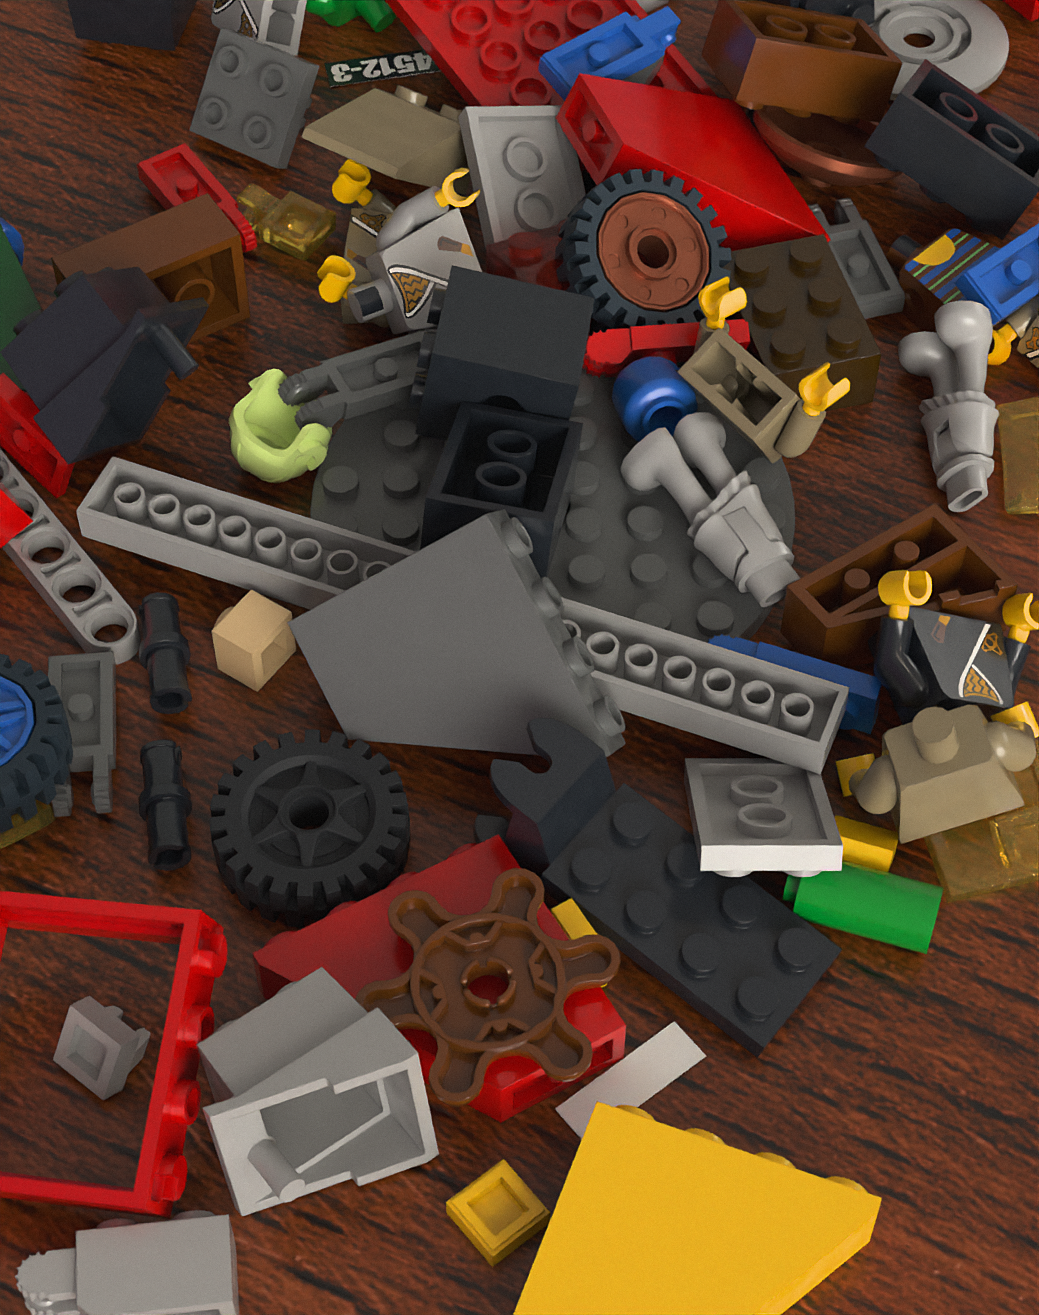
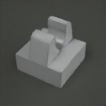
M88 996L70 1005L53 1060L99 1098L105 1100L123 1090L128 1073L144 1056L150 1032L145 1028L138 1029L135 1032L121 1021L123 1011L116 1006L104 1007L91 996Z

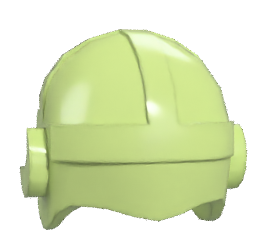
M274 368L265 371L261 376L249 382L252 390L232 409L229 417L231 453L239 465L261 480L280 483L298 477L308 469L312 471L324 461L332 436V427L326 428L321 424L311 423L305 425L301 430L299 429L294 416L297 414L296 411H299L300 407L305 404L300 403L298 406L294 405L292 407L291 405L287 406L278 394V389L280 388L279 384H282L283 380L287 379V376L280 369Z

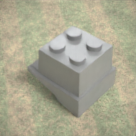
M320 967L299 981L287 984L274 997L237 1020L223 1024L213 1035L197 1044L215 1100V1104L203 1107V1111L234 1206L242 1217L281 1203L290 1202L298 1197L349 1179H353L358 1186L424 1164L439 1155L418 1052L378 1007L368 1013L323 967Z

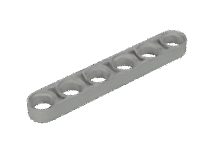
M0 449V475L3 477L1 482L24 510L33 513L31 517L33 522L2 548L86 653L113 651L116 665L128 661L137 653L141 643L139 626L134 611ZM46 547H56L64 551L59 559L51 563L41 564L32 560L33 555L37 551ZM77 585H86L95 589L94 594L82 602L72 603L62 598L67 590ZM117 624L128 629L125 636L114 642L104 643L94 638L96 632L107 625Z

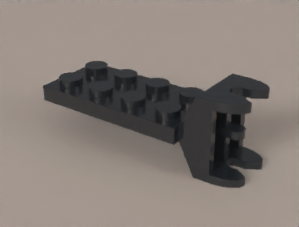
M551 718L531 720L526 730L532 747L536 753L549 763L550 769L545 773L537 774L531 772L519 762L494 759L489 770L491 787L499 800L513 812L509 823L502 817L478 814L473 827L476 843L479 844L499 834L521 869L534 872L542 880L546 893L560 904L572 898L597 933L610 939L620 951L758 1058L836 960L842 949L746 875L726 877L714 871H700L694 836L625 783L616 791L605 752L601 747L577 729L561 721Z

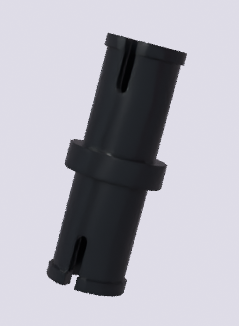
M154 593L144 597L141 600L142 605L138 606L144 638L139 646V658L141 665L148 671L151 707L156 712L162 714H175L187 709L189 706L188 702L192 701L186 665L191 656L188 640L181 634L178 600L168 593Z
M165 739L148 742L140 750L144 791L138 797L139 815L147 822L148 862L150 865L154 863V868L158 870L168 871L182 868L191 860V847L188 842L186 818L192 811L191 793L187 788L183 787L182 749L180 746L176 747L175 742Z

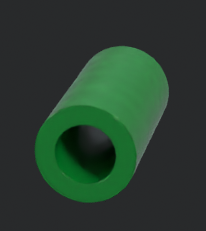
M842 860V871H821L819 874L811 877H797L788 874L783 901L794 903L793 912L804 921L927 954L944 887Z

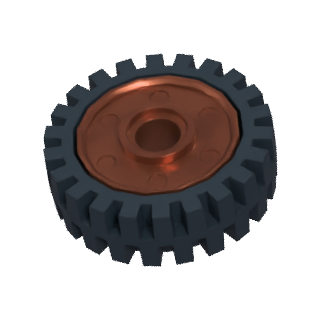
M641 169L629 170L623 175L618 173L589 191L567 215L568 219L562 224L558 237L562 238V240L556 246L555 259L563 260V263L556 269L559 282L569 281L570 286L565 290L566 292L594 298L591 319L593 318L597 323L593 332L598 333L600 330L601 332H606L607 329L630 328L632 326L700 322L707 317L699 304V291L726 276L729 277L730 281L731 271L721 267L726 266L731 261L730 248L719 247V244L728 237L723 225L712 228L710 222L718 214L712 205H709L702 211L697 204L703 195L699 191L692 188L685 194L681 192L684 180L673 175L663 182V172L653 169L644 175ZM637 251L647 258L650 267L643 264Z

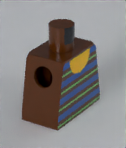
M959 229L946 230L926 247L907 235L900 236L890 247L886 258L890 266L900 272L899 284L905 296L901 313L921 331L937 333L934 318L937 310L949 302L967 301L954 283L964 273L1000 248Z

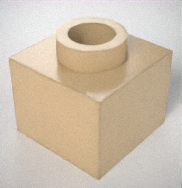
M251 589L235 607H229L224 610L214 625L212 637L218 669L258 692L296 651L295 637L287 623L292 620V612Z

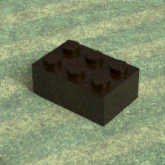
M824 234L731 251V261L721 268L731 271L729 291L741 287L745 291L747 303L744 309L726 317L725 320L745 319V322H748L750 343L746 351L796 393L800 399H802L799 392L800 381L824 363L829 362L830 367L827 370L829 381L834 386L842 379L847 378L850 382V390L826 408L825 411L873 402L881 352Z

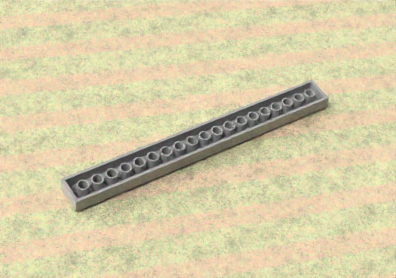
M113 456L76 510L81 535L238 587L248 590L252 589L257 593L310 610L416 552ZM561 597L564 611L560 613V616L571 637L578 636L586 645L595 667L594 672L590 674L602 697L606 695L611 697L619 710L821 775L846 710L850 687Z

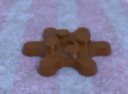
M514 868L504 871L497 876L492 886V895L488 904L480 911L471 915H456L446 911L432 895L424 891H406L396 896L390 903L388 910L389 925L400 938L412 947L414 952L413 963L408 971L398 978L374 981L365 985L355 998L368 1013L378 1007L398 1031L416 1029L425 1031L434 1037L437 1042L438 1052L429 1070V1085L433 1094L443 1103L450 1106L460 1107L467 1105L476 1098L483 1088L484 1076L488 1066L500 1058L522 1056L531 1059L548 1076L560 1082L575 1080L584 1074L591 1064L593 1054L591 1042L585 1034L575 1029L566 1020L563 1011L564 1002L574 992L598 988L608 983L618 972L620 952L615 943L610 939L597 934L585 935L568 941L556 940L544 934L538 926L537 913L544 901L545 888L542 880L534 872L527 869ZM492 975L501 978L507 984L508 989L497 998V1003L490 1004V1000L481 999L473 995L468 989L469 985L476 978Z

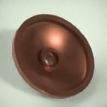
M764 105L762 109H757L754 112L753 120L762 139L785 164L801 173V177L810 184L819 187H830L831 184L855 187L886 182L903 174L901 171L893 172L883 167L875 159L874 153L864 146L879 125L877 122L859 120L858 124L849 125L841 123L827 114L812 112L810 117H799L786 112L781 107Z

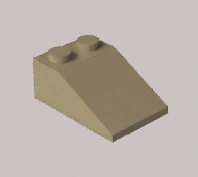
M400 85L397 86L395 94L376 88L370 90L307 125L301 136L303 139L392 178L429 187L436 186L441 189L445 179L453 171L459 168L469 170L458 119L462 111L443 104L440 113L425 107L428 99L427 96ZM470 172L454 179L453 188L456 193L465 195L471 180Z

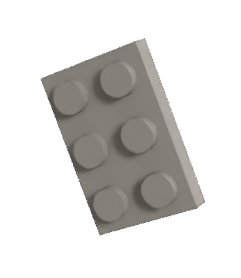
M562 105L465 107L458 116L473 191L475 192L480 189V193L475 200L490 271L557 269L563 263V260L555 259L556 246L562 240V238L558 237L562 224L568 219L567 215L586 195L577 152L556 120Z
M685 758L684 785L700 871H714L726 877H741L748 875L752 871H783L797 877H811L819 874L821 871H842L843 843L820 774L771 758Z

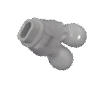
M959 300L943 305L934 314L937 333L927 331L912 333L902 338L898 344L900 364L908 372L916 376L929 377L931 380L934 397L922 400L919 405V409L924 413L921 424L926 432L932 467L937 475V486L942 491L947 492L948 508L954 512L967 511L988 495L987 478L994 471L995 460L990 458L993 455L994 426L999 416L998 410L995 409V402L984 393L988 352L993 335L990 311L981 303Z
M696 412L686 415L678 422L673 437L665 427L658 428L649 433L624 458L621 465V475L633 489L640 491H649L660 485L665 487L678 503L690 524L687 535L694 540V547L706 555L726 577L734 581V584L741 593L750 592L761 607H768L785 599L787 586L800 579L791 566L795 556L784 543L775 521L762 502L758 486L751 484V477L747 474V471L736 475L722 449L726 442V432L720 419L709 412ZM690 468H698L717 495L714 501L709 498Z

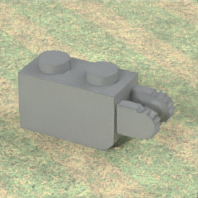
M192 1210L177 1214L172 1218V1221L140 1224L132 1219L107 1220L100 1223L96 1229L76 1231V1248L47 1251L45 1255H40L39 1252L34 1256L29 1255V1258L22 1260V1265L17 1267L18 1274L15 1275L17 1287L20 1292L22 1291L25 1299L24 1303L32 1315H239L236 1243L229 1214L216 1216L208 1211Z

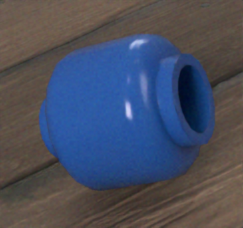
M644 357L633 361L620 372L613 385L612 401L615 411L625 430L638 442L649 433L663 427L673 437L678 422L686 415L697 412L698 403L693 388L677 373L680 368L673 361L663 357Z

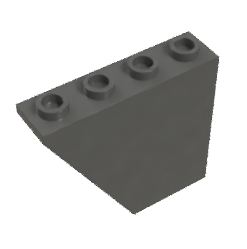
M505 509L481 516L287 622L347 739L539 755L532 747L526 728L533 719L551 718L577 729L601 747L606 757L626 744L621 734L625 731V723L619 708L608 695L602 697L590 674L594 672L595 667L589 650L578 636L571 637L560 616V613L564 611V606L559 592L549 578H540L529 556L533 552V545L526 529L517 518L513 517L510 519Z

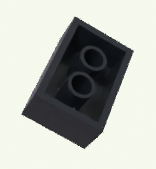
M926 59L899 93L864 145L874 153L875 159L883 167L893 172H903L919 183L921 191L927 197L938 203L947 202L963 213L966 221L975 230L987 235L993 234L1001 240L1005 238L1039 192V136Z
M462 401L425 497L420 550L485 514L505 509L510 519L513 517L517 518L526 529L533 545V552L529 556L540 578L548 577L574 487L583 423Z

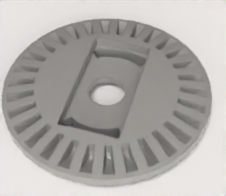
M875 0V22L868 26L903 62L889 100L895 101L925 59L976 94L988 88L1004 70L1009 52L1008 33L999 17L981 1ZM920 33L929 36L934 43L928 47L917 48L907 44L903 38L909 34Z

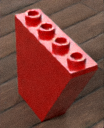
M579 73L556 116V120L596 185H599L615 174L621 173L623 175L633 169H641L643 175L651 169L662 171L663 182L674 175L684 180L682 193L685 194L692 188H695L703 195L697 204L701 211L712 205L718 216L710 224L712 228L724 226L728 237L719 245L724 248H730L731 251L824 234L827 242L830 241L831 238L740 105L734 100Z
M499 834L479 844H465L457 848L446 860L419 873H405L394 879L382 891L359 902L348 901L332 909L325 918L301 930L282 932L271 938L263 948L252 953L258 988L263 997L269 1000L287 984L299 981L320 967H323L355 999L358 992L365 985L374 981L398 978L407 972L413 963L414 952L412 947L400 938L389 925L388 910L390 903L396 896L406 891H424L432 895L446 911L456 915H471L480 911L488 904L492 895V886L497 876L504 871L521 867ZM543 902L537 913L538 926L549 937L568 941V937ZM487 975L476 978L469 985L468 989L476 997L488 999L490 1004L497 1003V998L506 992L508 986L501 978ZM590 988L574 992L564 1002L563 1011L566 1020L575 1029L585 1034L591 1042L592 1060L584 1074L573 1081L560 1082L548 1076L531 1059L522 1056L500 1058L488 1066L482 1090L467 1105L501 1123L624 1058L626 1024L602 988ZM416 1029L400 1030L399 1032L418 1052L423 1079L429 1085V1070L438 1052L436 1040L425 1031Z

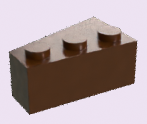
M935 503L789 584L786 589L780 633L800 654L849 668L874 662L867 640L879 630L881 615L888 614L889 606L879 596L878 584L879 580L890 571L924 570L930 575L932 591L929 599L922 605L910 607L1000 624L1003 632L1007 628L1002 615L1003 605L1007 599L1016 595L1018 584Z

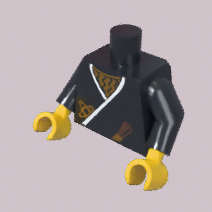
M896 570L886 573L879 580L878 592L881 600L889 606L888 614L881 615L879 630L867 641L874 658V674L888 691L902 725L913 722L914 717L920 711L929 707H939L949 711L968 704L977 705L988 722H993L990 716L1014 707V696L1031 648L1025 642L1030 630H1039V600L1035 601L1030 608L1029 606L1033 598L1032 593L1017 594L1005 601L1002 615L1004 622L1010 628L1008 636L1005 637L1003 636L1000 624L910 607L922 605L929 599L932 591V582L928 572L924 570Z

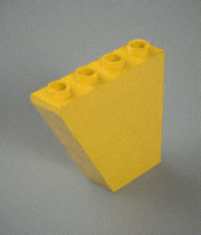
M597 1101L513 1315H781L869 1243L882 1198L867 1193L860 1184L850 1179L836 1176L824 1179L796 1169L790 1161L779 1155L768 1152H760L754 1155L725 1145L718 1136L708 1131L697 1128L683 1131L655 1121L649 1113L635 1106L618 1105L613 1107Z

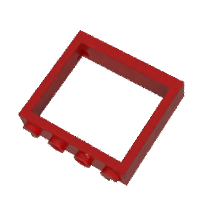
M0 891V962L8 928L180 945L134 1188L0 1171V1198L171 1219L173 1203L182 1196L187 1180V1161L182 1155L187 1126L195 1122L201 1104V1087L198 1080H196L200 1061L197 1044L214 1033L215 1020L213 1009L210 1007L215 977L219 978L222 975L227 961L228 948L226 937L223 934L224 927L198 909Z

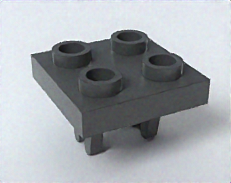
M221 28L189 131L272 167L287 169L299 129L303 128L306 123V119L303 117L306 108H309L312 104L310 95L320 66L232 29Z

